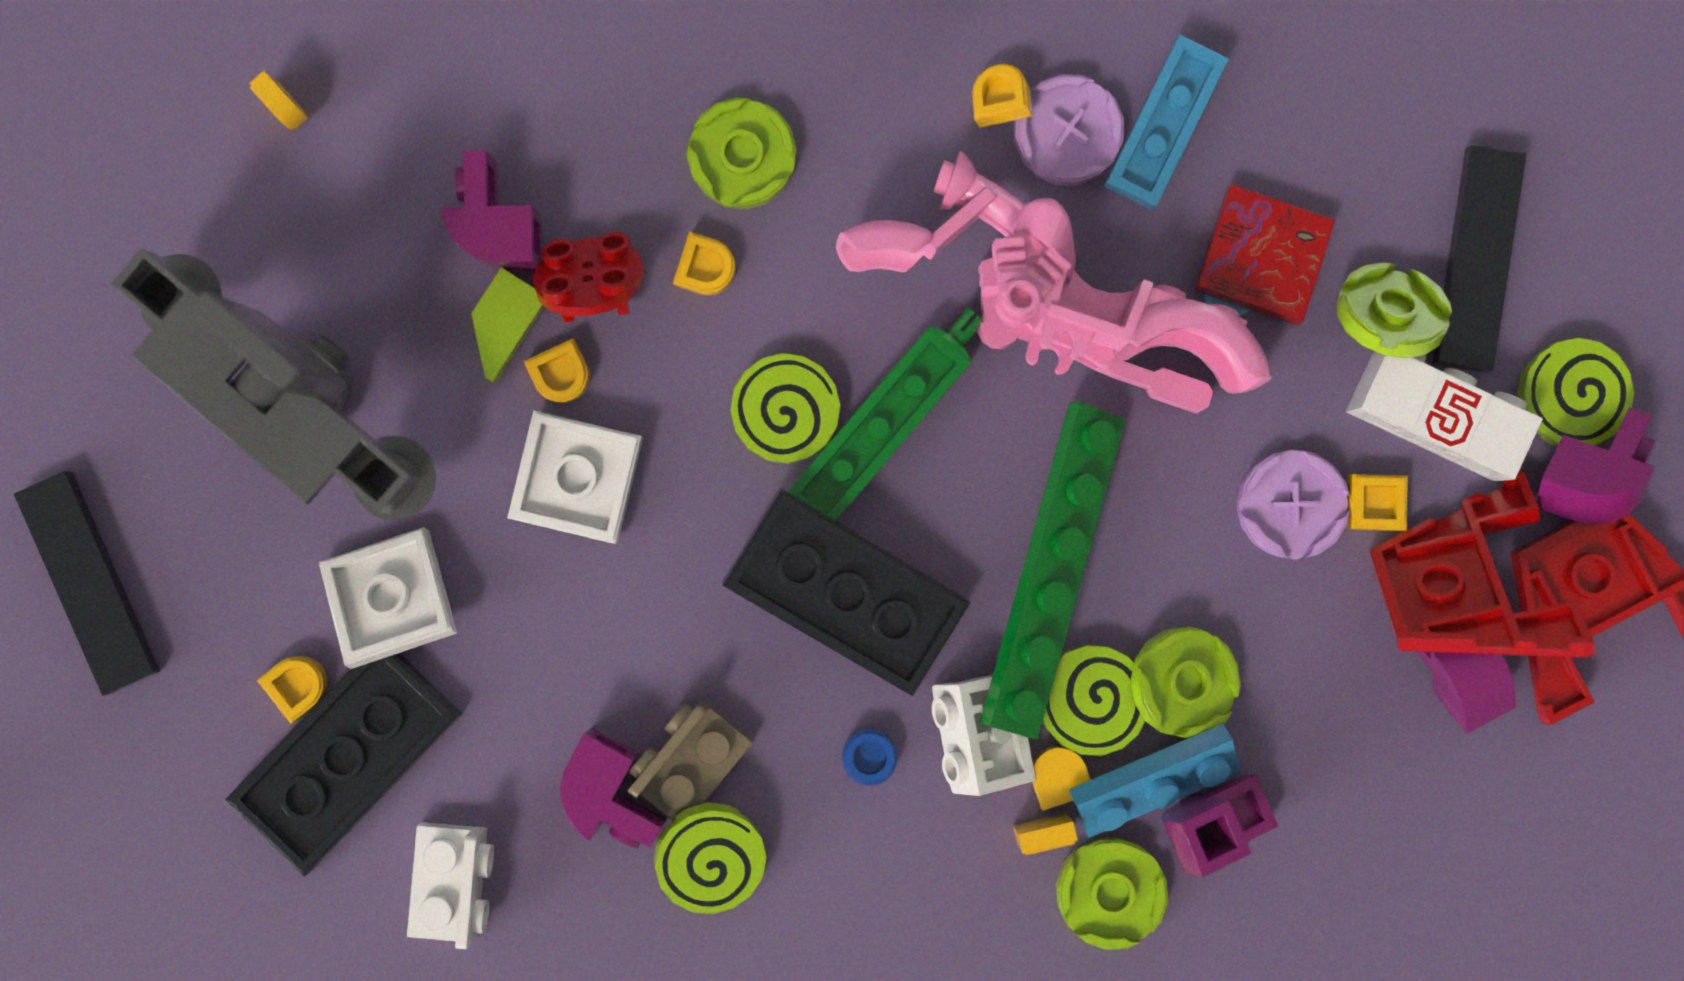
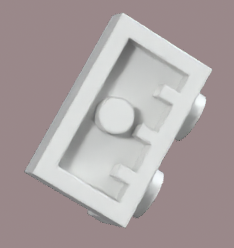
M993 674L956 683H940L932 686L934 697L932 716L936 726L940 729L944 750L942 769L954 794L982 796L1036 781L1028 737L980 724Z
M421 822L417 825L407 937L456 941V949H468L478 938V934L485 933L489 918V901L481 899L483 878H490L494 862V845L486 844L488 828Z

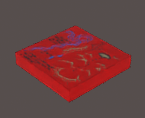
M1231 184L1226 189L1194 291L1299 326L1304 321L1335 220Z

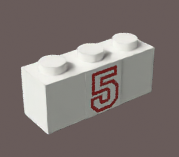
M1377 352L1372 353L1345 412L1492 481L1515 480L1543 418L1526 411L1527 402L1505 392L1496 391L1492 395L1475 387L1477 379L1465 372L1453 368H1445L1443 372L1425 364L1427 358L1425 355L1399 358L1385 356Z

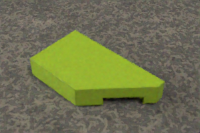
M502 267L471 313L484 376L494 384L497 383L545 309V306L538 301L535 288Z

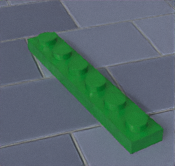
M1069 402L980 724L1038 740L1126 419L1083 402Z

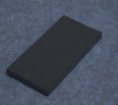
M781 487L722 581V586L911 696L918 689L971 603L964 596Z
M400 653L350 669L239 784L225 801L305 877L318 866L462 716V713Z

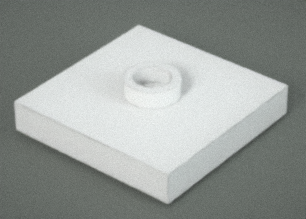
M533 410L507 518L618 544L643 436Z
M425 527L319 562L346 667L353 669L457 634L430 531Z

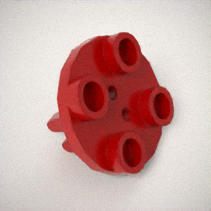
M609 232L601 237H587L572 242L567 239H557L543 247V259L536 266L532 278L538 301L550 311L561 314L564 323L574 322L575 316H592L611 311L617 308L618 315L630 314L628 301L641 288L645 271L639 252L631 246L630 239L626 234Z

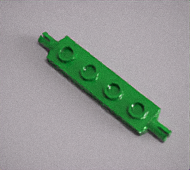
M966 308L947 332L929 326L788 492L837 520L971 364L972 361L963 346L979 329L980 323L984 321L977 315L965 331H962L961 329L975 313L971 309Z

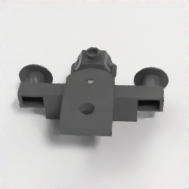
M141 248L111 283L114 288L139 308L144 321L153 329L130 356L303 503L310 504L334 474L353 490L356 499L367 512L381 519L402 520L409 518L421 511L430 501L436 485V471L427 451L417 442L402 436H386L375 440L341 411L348 401L352 375L345 370L342 364L348 355L327 337L320 335L314 342L297 335L293 336L262 312L222 297L221 285L214 271L205 262L194 256L174 254L161 258L157 254Z

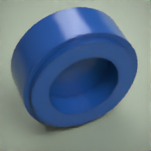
M860 729L854 732L844 744L842 751L843 766L850 778L857 783L863 785L880 784L893 774L897 765L898 756L895 744L889 735L879 729Z

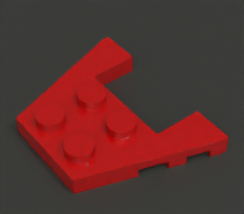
M1524 471L1518 472L1515 480H1504L1503 487L1486 496L1478 492L1461 501L1462 509L1437 522L1431 517L1369 550L1372 566L1399 651L1589 657L1595 655L1594 640L1577 600L1520 613H1513L1484 535L1540 522L1539 507Z
M1631 514L1616 521L1601 524H1588L1570 520L1510 552L1520 612L1577 600L1592 637L1663 600L1684 639V569L1666 553L1668 549ZM1528 655L1537 714L1541 723L1551 726L1595 702L1571 657Z

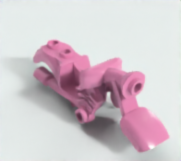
M959 151L955 163L944 160L933 190L934 193L942 195L939 210H951L956 206L961 209L933 234L930 230L913 223L875 220L858 224L842 231L837 239L836 251L843 265L849 271L862 272L871 269H886L903 273L909 271L923 256L931 260L980 218L1006 236L995 238L992 243L993 257L982 261L978 266V274H980L979 285L981 287V319L984 321L980 323L978 335L981 341L990 348L1004 349L1011 346L1018 338L1028 342L1025 359L1030 365H1035L1038 362L1041 350L1050 349L1058 355L1059 361L1055 368L1057 375L1065 374L1073 361L1076 360L1106 376L1145 389L1151 399L1194 414L1209 407L1213 391L1208 383L1166 368H1161L1154 372L1125 361L1149 348L1169 346L1187 350L1199 357L1213 372L1220 387L1228 393L1248 392L1257 389L1272 379L1269 364L1261 345L1246 327L1247 320L1239 318V313L1235 309L1221 304H1206L1186 299V294L1175 287L1167 285L1152 287L1153 282L1144 279L1133 291L1108 293L1094 289L1082 280L1074 270L1076 254L1069 216L1064 207L1058 201L1050 198H1039L1025 204L1000 185L978 174L971 160L962 151Z

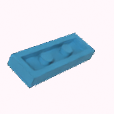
M1182 35L1177 37L1103 187L1152 211L1157 207L1229 58Z
M1221 724L1073 787L1069 791L1087 837L1090 838L1104 831L1115 830L1125 822L1155 809L1169 807L1176 800L1204 788L1218 786L1228 778L1240 774L1241 771L1233 739L1224 724Z

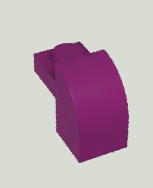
M486 150L463 151L464 167L456 168L455 189L458 200L464 201V206L442 207L443 220L450 236L460 248L484 265L495 269L502 267L505 270H535L542 260L540 213L532 205L497 206V162Z
M1629 408L1609 450L1563 435L1541 480L1536 501L1539 509L1572 521L1588 524L1608 523L1632 513L1645 498L1655 466L1647 464L1656 441L1646 437L1652 415Z
M1417 652L1432 671L1434 694L1466 734L1516 708L1513 677L1502 654Z
M590 728L583 734L562 776L560 794L565 815L575 830L589 841L596 834L602 822L611 826L609 834L623 844L638 848L640 843L651 848L666 818L619 793L639 753L593 728Z
M1255 774L1241 776L1202 796L1190 795L1171 806L1162 815L1163 823L1183 871L1186 874L1205 877L1251 854L1247 842L1278 827L1259 778Z

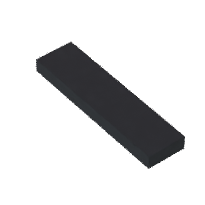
M1470 145L1465 149L1443 291L1451 303L1452 314L1449 318L1450 325L1440 345L1434 349L1433 364L1483 372L1494 370L1526 153L1478 145Z
M63 471L14 493L18 506L102 696L110 695L159 673L160 669L73 472Z

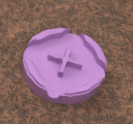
M1060 74L1040 82L1031 90L1033 116L1014 120V144L1022 163L1036 177L1054 185L1078 186L1100 176L1114 162L1124 139V118L1116 98L1107 89L1104 90L1100 85L1095 84L1094 80L1083 75Z
M1288 450L1269 454L1253 465L1240 484L1236 504L1241 528L1255 546L1271 556L1294 560L1319 555L1335 544L1348 524L1350 512L1347 511L1349 504L1347 484L1334 464L1316 453L1302 450Z

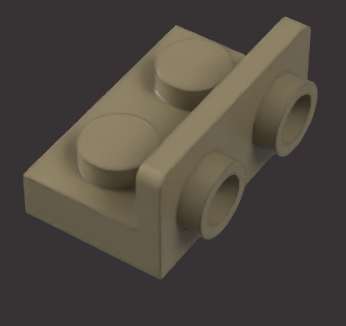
M704 699L701 700L695 709H692L685 703L664 728L672 737L658 753L649 746L629 771L637 780L628 792L635 798L640 794L672 821H675L674 817L686 808L703 804L754 741Z

